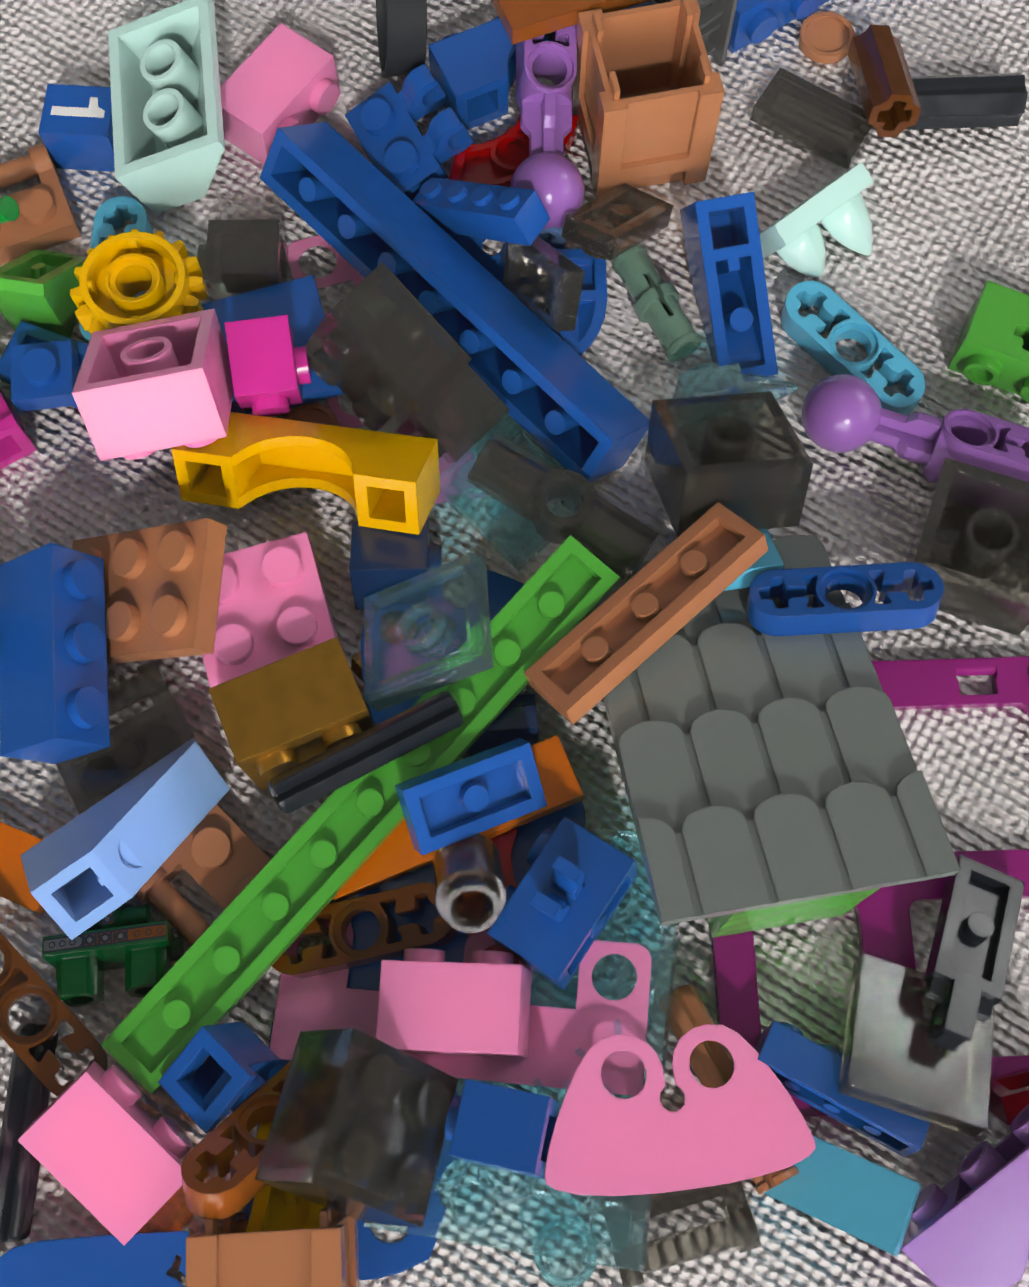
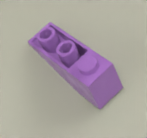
M1029 1104L1012 1121L1010 1125L1011 1133L994 1147L988 1142L980 1143L961 1161L956 1171L958 1176L942 1189L935 1183H932L919 1193L901 1250L937 1287H1011L1022 1279L1029 1260Z

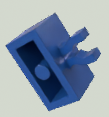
M564 816L555 831L549 828L545 829L533 844L526 860L531 865V868L517 889L509 885L496 899L488 916V920L493 925L487 932L497 946L506 952L513 953L515 958L563 990H565L593 942L598 939L638 876L634 859Z

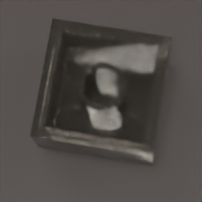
M383 262L328 311L305 345L309 356V364L316 375L330 386L337 385L353 402L352 409L355 415L366 427L373 431L387 433L397 431L472 360Z
M771 391L652 400L644 462L677 537L717 502L758 530L799 526L813 463Z
M945 458L927 491L906 562L924 564L935 570L944 583V593L938 611L1019 636L1029 625V482ZM902 590L903 592H907V594L910 597V600L919 601V599L913 598L911 591Z
M356 1028L300 1031L255 1180L326 1208L331 1207V1210L364 1223L423 1228L445 1137L447 1113L455 1096L459 1079Z

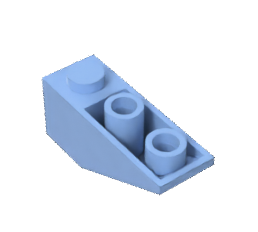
M194 738L190 739L21 854L30 893L66 935L73 940L126 903L139 891L230 790L228 784Z

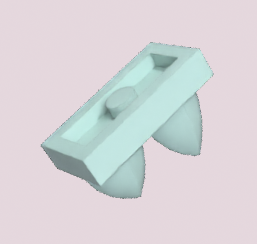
M861 162L843 173L760 232L763 259L777 252L787 265L798 272L814 277L822 276L826 252L824 239L817 225L818 222H821L830 235L845 247L863 255H870L872 251V225L869 211L860 192L871 185L874 180L864 164Z

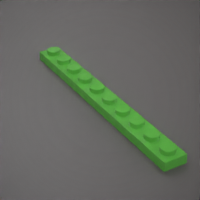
M570 535L413 705L415 706L442 691H449L463 715L462 725L336 789L103 1041L101 1046L150 1094L158 1092L162 1088L158 1081L200 1028L206 1025L220 1024L405 820L395 785L457 762L529 683L524 672L589 616L618 585L620 577Z

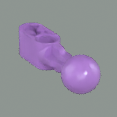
M577 24L548 33L547 37L551 38V41L543 42L544 35L516 44V100L520 107V128L529 137V157L516 168L510 182V187L535 190L551 218L543 229L566 226L576 217L584 199L582 176L573 162L564 157V138L572 131V85L577 73ZM536 78H547L555 86L544 85Z
M836 374L826 377L815 384L808 392L802 406V423L808 437L820 448L830 452L844 453L856 450L868 441L894 448L899 458L921 464L925 477L938 488L1010 511H1023L1029 508L1028 427L968 409L953 410L941 418L922 412L903 415L881 408L879 397L873 387L865 380L850 374Z

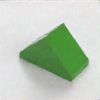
M34 249L1 266L0 311L11 328L16 331L20 321L71 338L77 318L74 311L78 308L70 296V289L79 286L74 270L75 267H82L87 256Z

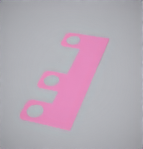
M330 920L326 921V926L328 927V929ZM348 924L347 939L352 946L354 932L352 926ZM477 931L469 936L465 944L463 963H472L473 951H483L491 945H496L487 934L488 931ZM300 934L286 950V954L297 957L298 945L304 934ZM595 940L579 965L576 1009L530 1005L528 1058L397 1053L375 1049L379 991L347 988L349 968L308 978H297L281 973L269 1049L281 1060L291 1061L297 1055L308 1050L327 1049L341 1055L347 1062L348 1067L568 1089L574 1073L586 1052L601 1038L622 1034L632 1035L646 1041L652 959L649 951L640 944ZM610 954L622 955L629 959L637 973L635 988L627 997L620 1000H609L602 997L596 991L592 982L594 966L601 958ZM519 960L520 965H523L533 973V969L531 967H529L528 965ZM629 1051L611 1053L601 1067V1079L604 1087L610 1094L636 1096L643 1089V1062L637 1055Z

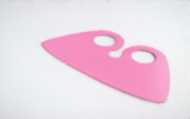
M705 1024L692 1028L679 1039L673 1051L672 1068L675 1084L682 1089L685 1102L682 1108L675 1112L665 1109L660 1101V1092L665 1086L663 1066L657 1052L646 1041L637 1037L616 1034L598 1040L588 1049L576 1069L556 1119L548 1149L544 1177L546 1184L553 1189L576 1195L626 1196L666 1193L729 1184L779 1171L809 1157L816 1149V1146L803 1115L788 1091L771 1068L758 1060L759 1053L734 1030L724 1025ZM707 1040L717 1041L724 1045L731 1053L734 1061V1071L730 1080L718 1088H709L700 1084L693 1077L690 1069V1055L693 1049L699 1043ZM617 1051H629L637 1055L643 1062L646 1070V1082L643 1089L636 1096L628 1099L617 1098L610 1094L604 1087L601 1079V1067L605 1059L611 1053Z

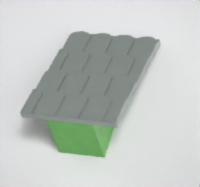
M816 534L808 536L787 535L773 540L783 561L784 569L831 566L825 547ZM650 561L627 565L606 564L620 579L618 585L599 606ZM749 588L723 591L603 698L660 926L707 918L711 938L842 916L880 888L953 876L961 871L922 770L918 771L892 702L882 689L861 632L770 636L756 630L747 618ZM835 590L826 595L828 601L834 606L851 609L850 603L845 602L841 590ZM805 595V597L809 596L808 607L812 608L814 595ZM769 598L773 600L775 608H787L782 605L780 598Z

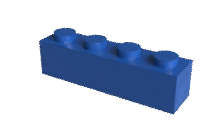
M430 177L429 180L423 183L419 193L412 200L446 233L531 246L551 219L535 190Z
M774 1020L762 1031L755 1050L759 1053L758 1060L771 1068L789 1094L904 1158L921 1150L935 1108L924 1103L918 1093L904 1087L897 1088L882 1080V1075L878 1071L868 1066H857L842 1058V1053L836 1048L827 1044H817L803 1036V1032L792 1024L786 1022L778 1023Z

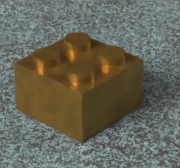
M338 637L208 689L237 765L260 790L269 787L268 782L272 777L374 726Z

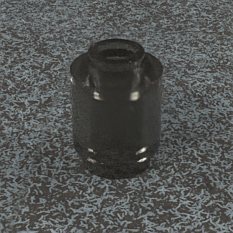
M475 834L436 850L433 858L435 902L441 917L454 929L465 933H477L491 927L497 921L506 904V889L501 856L496 845L487 837Z

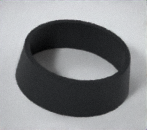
M376 0L378 52L382 77L409 74L418 66L425 64L427 0Z

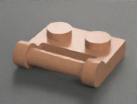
M43 142L28 147L29 154L0 163V189L39 176L41 184L7 195L17 202L19 217L14 221L0 224V265L8 263L34 249L45 250L82 237L56 166Z
M216 804L134 896L141 903L149 901L192 946L210 925L170 882L185 869L217 904L225 910L271 859Z

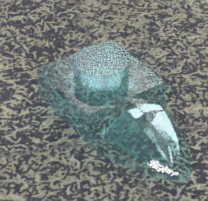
M703 363L690 368L687 372L679 373L673 405L677 422L759 407L798 391L799 386L796 383L773 376L742 374L739 363L719 366L716 363Z

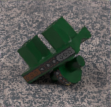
M127 902L73 940L66 934L45 936L42 941V958L56 969L59 999L70 1007L94 1005L104 1001V971L125 968V991L131 997L144 998L172 968V961H178L184 955V940L181 937H174L168 920L151 922L149 905L128 907Z

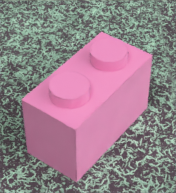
M280 23L220 86L224 139L264 165L278 128L315 123L320 116L327 115L334 108L338 96L341 94L334 56Z
M409 948L404 949L403 961H381L375 1049L397 1053L528 1058L532 972L523 965L514 964L513 953L485 950L473 951L472 963L445 962L446 952L442 950Z
M94 1060L28 1126L17 1141L125 1246L183 1185L181 1166L193 1144L183 1130L171 1119L162 1116L156 1122L137 1103L142 1097V1093L122 1070L111 1065L105 1071Z

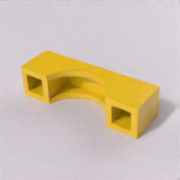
M230 412L227 437L218 438L213 443L198 448H190L185 445L171 448L182 501L240 509L252 500L274 491L290 488H314L334 493L348 501L357 514L358 526L419 535L440 493L438 439Z

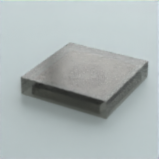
M863 953L853 966L838 1093L973 1137L978 1136L988 1129L995 1006L992 1009L990 1019L986 1020L985 1023L976 1020L973 1038L970 1042L965 1041L958 1047L955 1053L928 1041L931 1016L937 1002L924 997V988L927 983L924 981L925 973Z

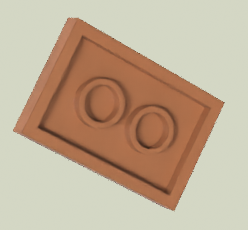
M203 518L73 541L72 549L103 558L107 664L213 654L227 525L210 518Z

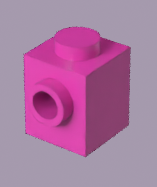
M288 315L225 322L234 397L242 411L252 410L253 415L274 417L288 413L290 411L289 405L303 404L301 385L312 383L306 346L295 347L293 330Z

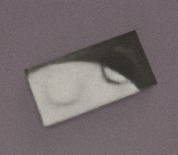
M625 183L566 214L561 237L580 245L582 251L591 257L613 260L668 227L674 205Z

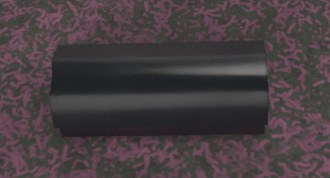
M1022 73L912 76L911 78L921 105V112L916 125L905 130L1018 126L1020 118L1026 109L1028 92L1025 87V75Z

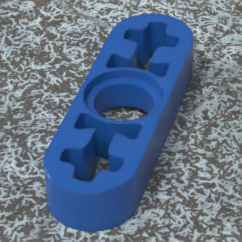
M916 562L769 570L759 574L751 582L747 603V618L756 630L770 636L918 629L927 626L935 619L944 593V583L935 570ZM835 590H847L856 594L862 601V604L855 608L843 609L831 604L826 595ZM902 590L911 591L913 598L919 599V601L910 600V597L907 594V592H903ZM877 591L879 592L878 602H883V604L875 603ZM805 595H814L812 608L808 607L809 596L805 597ZM769 598H780L782 605L787 608H775L773 600Z

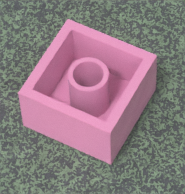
M215 309L92 333L72 395L100 461L118 457L135 460L144 458L156 450L181 445L198 448L209 445L218 438L227 437L234 390L228 348Z
M307 532L224 554L213 654L202 655L211 688L338 637L318 559Z

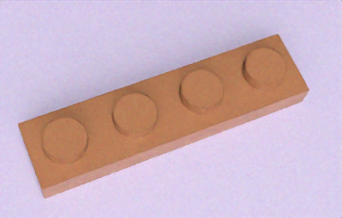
M717 502L524 672L530 686L574 725L769 551L765 534Z

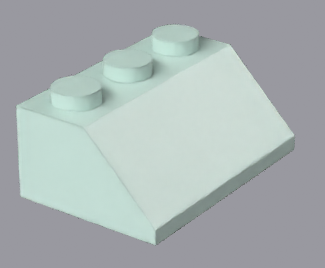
M185 0L108 31L115 179L155 214L205 198L225 149L214 0Z

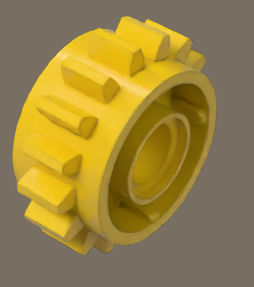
M131 229V232L115 236L111 234L94 249L90 248L87 251L88 256L82 267H75L74 274L79 281L78 287L70 289V296L78 308L74 313L83 329L89 331L91 336L96 331L204 311L200 301L209 298V293L203 280L204 275L196 256L189 257L186 247L181 240L170 244L166 241L163 232L159 230L154 234L139 232L138 229ZM147 291L141 296L133 297L135 294L139 292Z

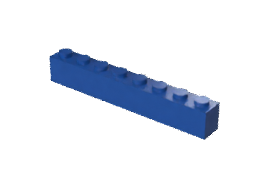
M327 122L280 127L277 129L260 175V179L583 486L624 466L652 425V422Z

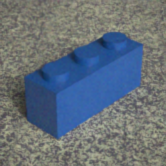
M49 543L0 565V756L58 764L110 747L103 558L55 543Z

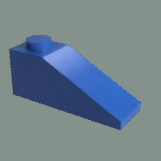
M754 192L697 201L680 209L688 270L718 384L778 374Z

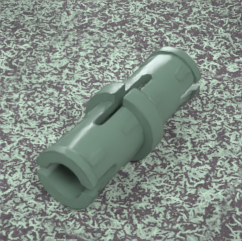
M634 245L623 250L614 259V266L612 268L619 275L635 301L633 309L639 321L649 324L667 353L666 356L669 361H679L691 355L701 345L700 341H702V338L696 333L679 306L680 295L673 284L664 282L643 245Z

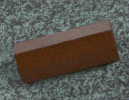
M870 25L865 32L852 38L848 57L867 123L874 126L878 137H898L903 130L916 125L921 112V105L899 39L892 35L889 25Z

